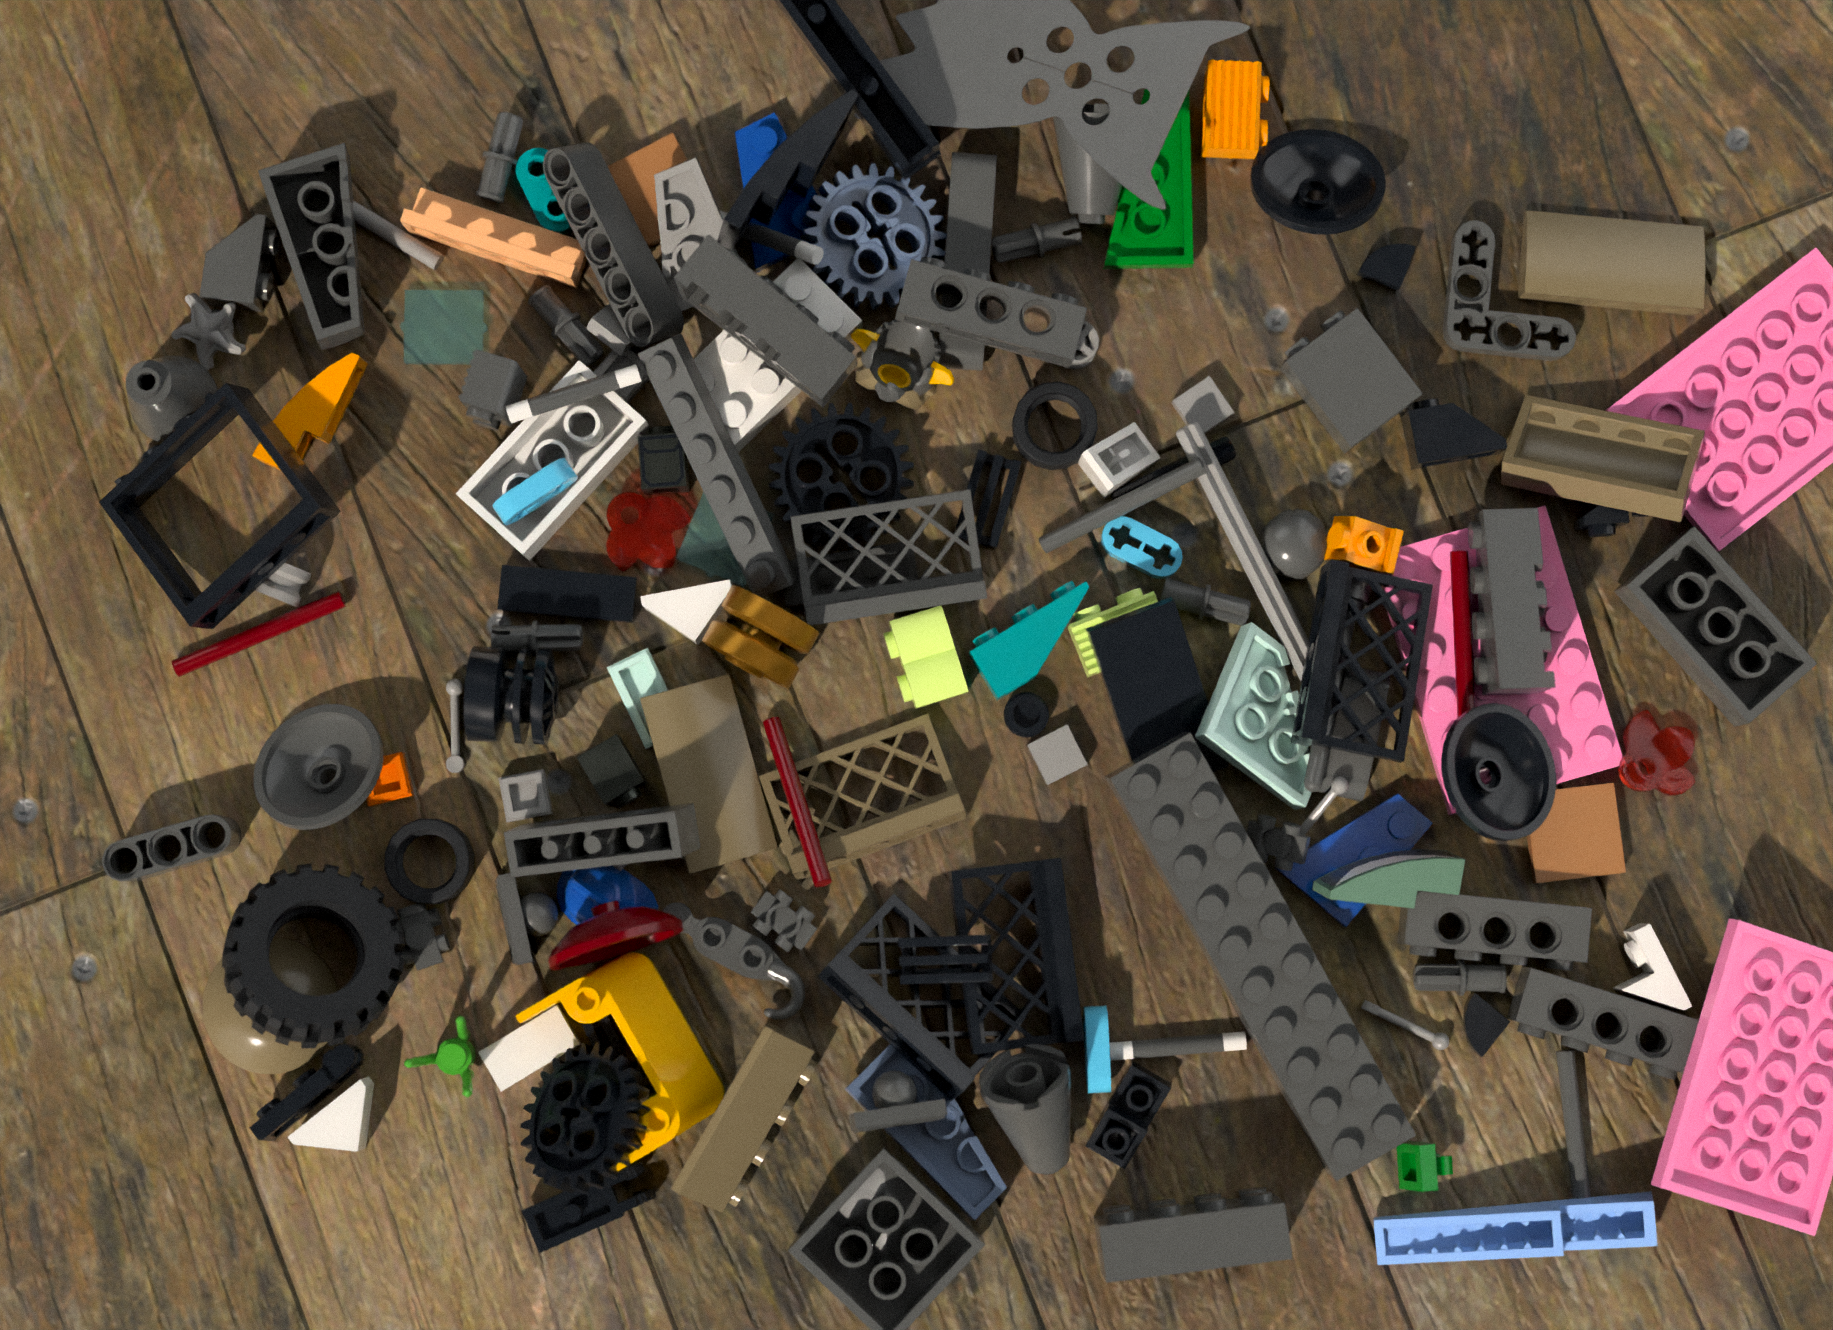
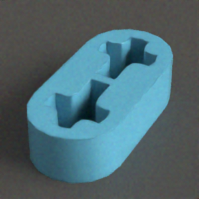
M560 458L503 494L492 504V507L504 525H510L567 489L577 480L578 476L566 458Z
M1121 516L1107 523L1102 530L1101 545L1106 553L1157 579L1170 577L1181 566L1183 559L1182 550L1177 542L1132 518ZM1122 526L1129 528L1128 537L1140 543L1139 548L1137 549L1129 544H1124L1121 549L1115 548L1113 546L1115 538L1109 535L1110 530L1119 531ZM1146 546L1157 552L1163 546L1170 549L1168 557L1174 561L1173 565L1165 564L1161 569H1156L1153 566L1155 559L1143 552L1144 547Z
M1084 1006L1083 1029L1087 1093H1111L1107 1006Z

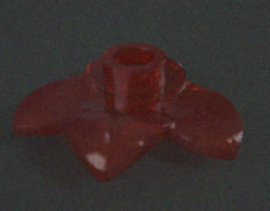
M623 492L616 495L608 504L606 511L607 521L611 527L606 542L608 556L613 564L622 572L629 569L638 558L652 567H673L676 558V548L671 533L691 522L688 512L682 505L666 496L645 499L642 495L635 492ZM626 507H634L638 511V517L632 523H626L621 519V512Z
M1644 710L1635 715L1623 732L1626 753L1621 758L1618 769L1619 777L1623 784L1638 792L1656 789L1667 796L1680 795L1689 790L1696 781L1684 764L1691 758L1695 748L1693 732L1680 726L1666 727L1660 730L1649 710ZM1639 761L1646 766L1648 775H1644L1639 770Z

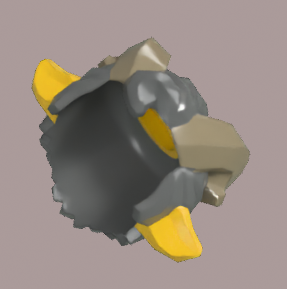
M892 320L891 322H884L882 327L879 326L875 332L856 329L850 334L851 338L862 349V351L857 353L856 357L858 360L855 375L856 383L866 389L876 390L879 398L884 401L897 402L905 407L918 410L930 396L937 392L934 384L951 386L954 383L952 372L940 364L941 346L938 345V340L934 337L933 330Z

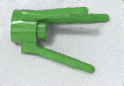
M458 1016L456 1018L458 1033L456 1038L447 1039L442 1042L437 1048L436 1053L406 1059L404 1065L407 1068L437 1064L440 1070L446 1074H460L462 1077L463 1095L470 1097L473 1090L472 1079L475 1076L471 1066L474 1064L476 1054L473 1045L468 1041L471 1033L467 1030L465 1018Z

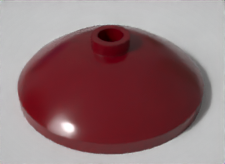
M618 901L604 903L591 909L593 917L582 921L565 934L548 958L550 970H564L618 957L676 936L684 931L681 919L670 913L650 907H626L620 909Z

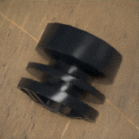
M472 647L467 663L464 691V726L468 741L499 743L506 723H511L515 743L525 744L529 725L531 724L533 744H548L552 725L557 716L559 682L555 671L554 655L551 650H539L533 670L529 649H521L515 668L509 669L508 658L504 648Z

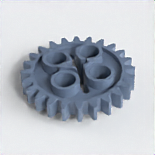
M875 163L869 166L864 176L858 165H854L849 171V179L841 171H838L833 177L834 185L827 181L819 188L821 196L814 195L808 203L814 211H807L802 219L811 228L804 230L801 234V240L812 242L813 245L821 247L824 252L821 262L815 265L812 271L815 274L825 272L828 277L824 283L828 287L835 283L840 286L837 295L840 299L844 298L848 292L854 294L853 301L855 307H858L867 297L873 310H876L881 305L883 298H885L890 308H894L899 302V294L902 295L911 259L920 261L921 257H931L941 260L945 256V251L936 245L942 244L947 234L935 231V228L941 224L944 217L941 215H930L929 212L937 201L930 199L923 202L920 196L925 186L922 184L912 190L908 187L910 178L906 181L903 177L900 181L895 180L894 167L892 166L887 169L883 176L878 174ZM872 200L884 202L888 206L890 214L882 215L873 208ZM852 203H856L860 207V211L853 207ZM843 220L847 222L853 230V235L840 233L836 229L834 221ZM867 233H869L870 235L878 234L881 240H879L878 238H873L870 240V238L867 236ZM895 238L906 239L911 244L913 253L901 251L895 243ZM866 258L875 265L876 273L868 274L864 272L858 264V259ZM888 262L891 265L895 266L896 270H891L888 266Z

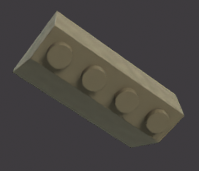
M767 1023L671 1190L721 1213L728 1203L736 1207L750 1184L742 1179L749 1165L753 1163L759 1167L773 1144L766 1139L772 1125L775 1122L782 1127L796 1104L788 1099L795 1085L798 1082L805 1087L819 1064L811 1059L816 1049L774 1024Z

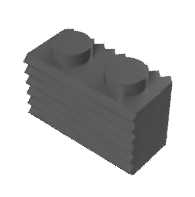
M476 349L471 352L474 358L469 360L472 367L466 369L468 376L463 378L466 383L461 386L463 393L458 395L460 401L467 408L466 416L473 418L472 422L474 424L498 431L500 424L512 427L513 423L509 420L506 406L520 402L527 376L517 361Z

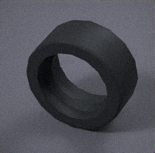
M1060 381L1042 383L1028 390L1018 402L1012 420L1013 441L1020 454L1034 466L1047 470L1067 469L1078 463L1081 454L1092 447L1098 430L1097 412L1089 397L1076 386ZM1059 400L1066 402L1076 410L1080 417L1081 432L1079 438L1072 447L1064 451L1050 452L1043 450L1033 442L1029 434L1028 421L1031 413L1038 405L1046 401Z
M417 819L403 825L391 837L385 851L384 870L390 885L401 897L417 904H441L455 898L467 887L474 872V851L468 837L457 826L441 819ZM423 835H437L446 839L453 847L456 855V868L452 877L445 884L436 888H422L415 885L407 877L403 867V856L407 846L414 839Z

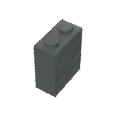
M1358 308L1347 316L1342 310L1331 316L1320 326L1324 333L1312 342L1305 336L1284 352L1289 359L1280 368L1344 454L1414 403L1423 394Z

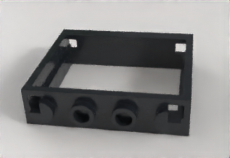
M225 383L215 393L209 392L205 397V403L192 415L180 419L174 425L173 433L161 444L148 449L141 457L142 462L129 474L115 480L116 486L99 501L100 505L190 627L214 629L341 512L248 388L230 383ZM240 415L303 500L201 592L139 507L230 422Z

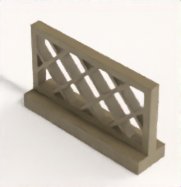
M928 713L795 762L800 782L804 784L805 798L811 787L833 797L823 820L811 815L813 823L820 825L817 835L828 870L967 819L963 803ZM924 728L929 744L922 759L899 750L905 734ZM896 738L893 746L883 743ZM875 746L889 752L879 775L856 765L864 749ZM932 752L938 766L928 763ZM853 754V757L850 762L841 759L845 756ZM895 756L918 765L908 788L885 778ZM834 762L847 768L836 791L814 781L821 765ZM924 768L942 776L947 789L946 792L929 798L914 791ZM811 769L808 778L800 775V773ZM778 770L760 775L759 779L788 856L792 872L797 881L811 877L802 845L794 848L789 834L794 823L792 814L790 813L785 823L780 809L791 812L789 804L778 800L772 787L773 783L781 781ZM853 771L876 781L866 803L843 794ZM882 784L905 794L898 810L885 813L871 807ZM911 797L919 800V802L907 806ZM839 800L862 810L855 826L842 829L829 823ZM868 813L877 816L876 818L865 821ZM826 829L835 832L828 836L822 837Z

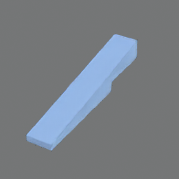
M1651 1191L1583 1199L1575 1198L1374 1217L1373 1220L1378 1265L1564 1256V1251L1658 1246L1654 1200Z

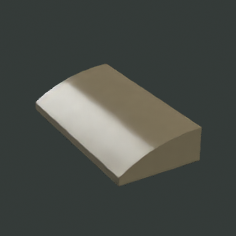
M1526 210L1523 220L1517 299L1695 316L1704 309L1706 263L1704 229L1702 226Z
M1525 395L1502 460L1501 485L1681 522L1696 472L1705 431Z
M730 674L640 698L670 806L694 803L701 848L684 856L689 874L778 848Z

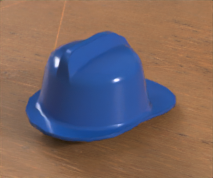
M613 865L563 871L557 883V899L560 908L576 925L593 917L591 911L593 907L612 901H618L620 909L626 907H650L658 910V904L653 892L624 869L619 871Z

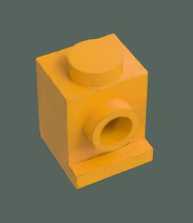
M1334 516L1332 527L1327 535V549L1324 560L1343 561L1349 563V567L1394 575L1404 531L1397 528H1389L1357 516Z

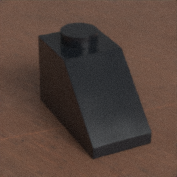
M1438 398L1412 403L1413 410H1408L1401 417L1411 470L1498 455L1507 449L1504 437L1454 403L1440 405Z

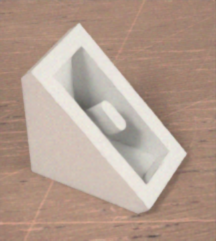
M1133 422L1083 452L1078 464L1105 499L1113 491L1121 488L1161 457L1136 423Z
M729 579L640 596L641 603L647 611L699 645L711 622L716 620L723 610L721 604L733 584Z
M368 1076L357 1081L289 1135L288 1139L294 1145L355 1152L365 1149L374 1089L372 1080Z

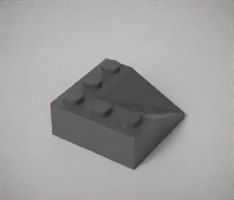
M883 1148L790 1244L788 1251L870 1330H906L984 1247L985 1242L984 1238L957 1212Z

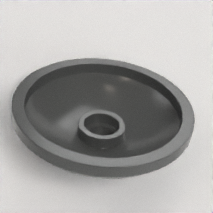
M341 704L314 706L290 717L271 734L257 758L253 782L259 804L276 822L299 830L326 827L347 817L367 799L379 779L383 766L384 750L377 728L363 713L355 708Z

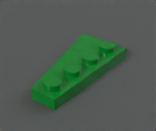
M1144 89L1141 104L1146 103L1150 98V92L1147 89ZM1189 91L1151 170V175L1165 201L1166 209L1163 210L1149 205L1122 185L1103 269L1193 267Z

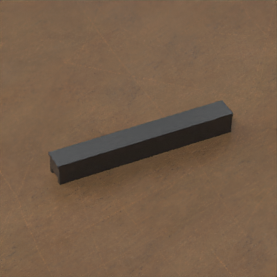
M774 0L842 95L849 90L858 93L853 110L905 181L941 155L939 142L835 0Z

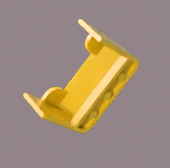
M630 952L623 954L515 1015L519 1023L527 1022L560 1002L569 1016L580 1023H594L609 1014L612 1015L657 1093L642 1103L650 1107V1112L640 1116L639 1120L640 1123L647 1126V1131L636 1132L642 1144L640 1149H633L627 1153L631 1163L713 1114L725 1096L724 1085L664 980L652 960L642 953ZM618 1163L616 1165L617 1171L623 1169L627 1165Z

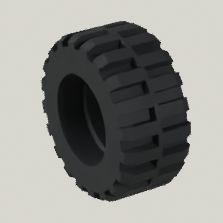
M312 864L297 865L296 871L287 874L282 869L271 874L269 882L266 884L259 882L249 891L244 903H239L228 927L222 953V967L225 970L224 984L227 994L232 993L235 999L234 1007L240 1016L247 1015L253 1021L251 1025L253 1029L261 1035L268 1031L276 1036L275 1042L287 1046L290 1041L301 1042L302 1048H316L318 1043L327 1042L330 1047L343 1043L345 1037L351 1034L356 1037L366 1030L369 1023L377 1019L384 1011L403 971L405 958L402 957V950L405 946L403 931H398L396 926L399 917L394 907L386 908L382 902L385 895L376 886L369 890L362 885L363 876L353 871L349 877L338 874L339 866L325 864L323 871L312 870ZM301 918H319L332 922L344 930L351 938L357 950V965L350 981L339 991L321 996L298 993L284 985L274 974L269 960L270 944L275 934L283 925Z

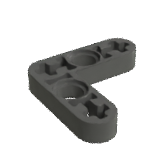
M1478 220L1462 224L1453 235L1450 248L1443 322V337L1447 345L1460 352L1555 361L1566 356L1575 345L1576 334L1573 326L1565 319L1489 310L1495 248L1494 233L1486 223ZM1471 232L1476 233L1478 241L1484 242V245L1480 246L1474 254V264L1482 262L1483 268L1474 264L1462 266L1458 264L1459 261L1465 263L1469 259L1470 247L1468 244L1462 243V239H1466ZM1469 274L1479 280L1481 290L1478 296L1468 298L1459 293L1457 281L1460 276ZM1463 319H1466L1470 328L1482 330L1486 326V320L1491 321L1487 333L1488 344L1483 343L1485 334L1479 333L1471 334L1467 341L1461 340V333L1454 331V327L1458 326ZM1512 323L1519 328L1521 332L1519 344L1516 346H1506L1500 342L1497 331L1501 324ZM1530 325L1536 327L1533 335L1538 336L1547 335L1552 328L1557 329V337L1564 338L1565 343H1561L1555 350L1550 349L1551 344L1549 341L1535 340L1532 343L1533 349L1527 348L1531 338Z

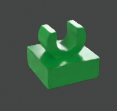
M1409 1141L1397 1146L1399 1189L1419 1192L1437 1191V1175L1453 1174L1452 1155L1440 1156V1154H1436L1435 1144Z

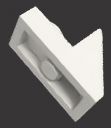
M1639 923L1623 931L1628 940L1624 944L1627 956L1636 968L1642 967L1644 972L1613 987V989L1672 1009L1686 1010L1692 1007L1651 924Z

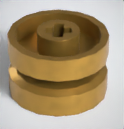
M732 585L721 605L726 614L743 624L741 629L723 620H713L702 642L726 656L725 660L760 679L764 677L789 689L800 669L794 659L778 650L779 647L782 645L799 654L809 653L819 635V631L771 602L741 587Z

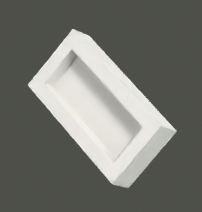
M556 1005L478 1053L502 1092L552 1062V1059L564 1055L568 1048L574 1049L582 1043L561 1007Z

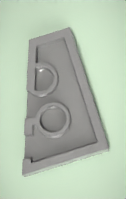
M697 156L654 175L662 271L681 311L693 306L680 296L674 276L708 234L715 240L718 239L723 223V218Z

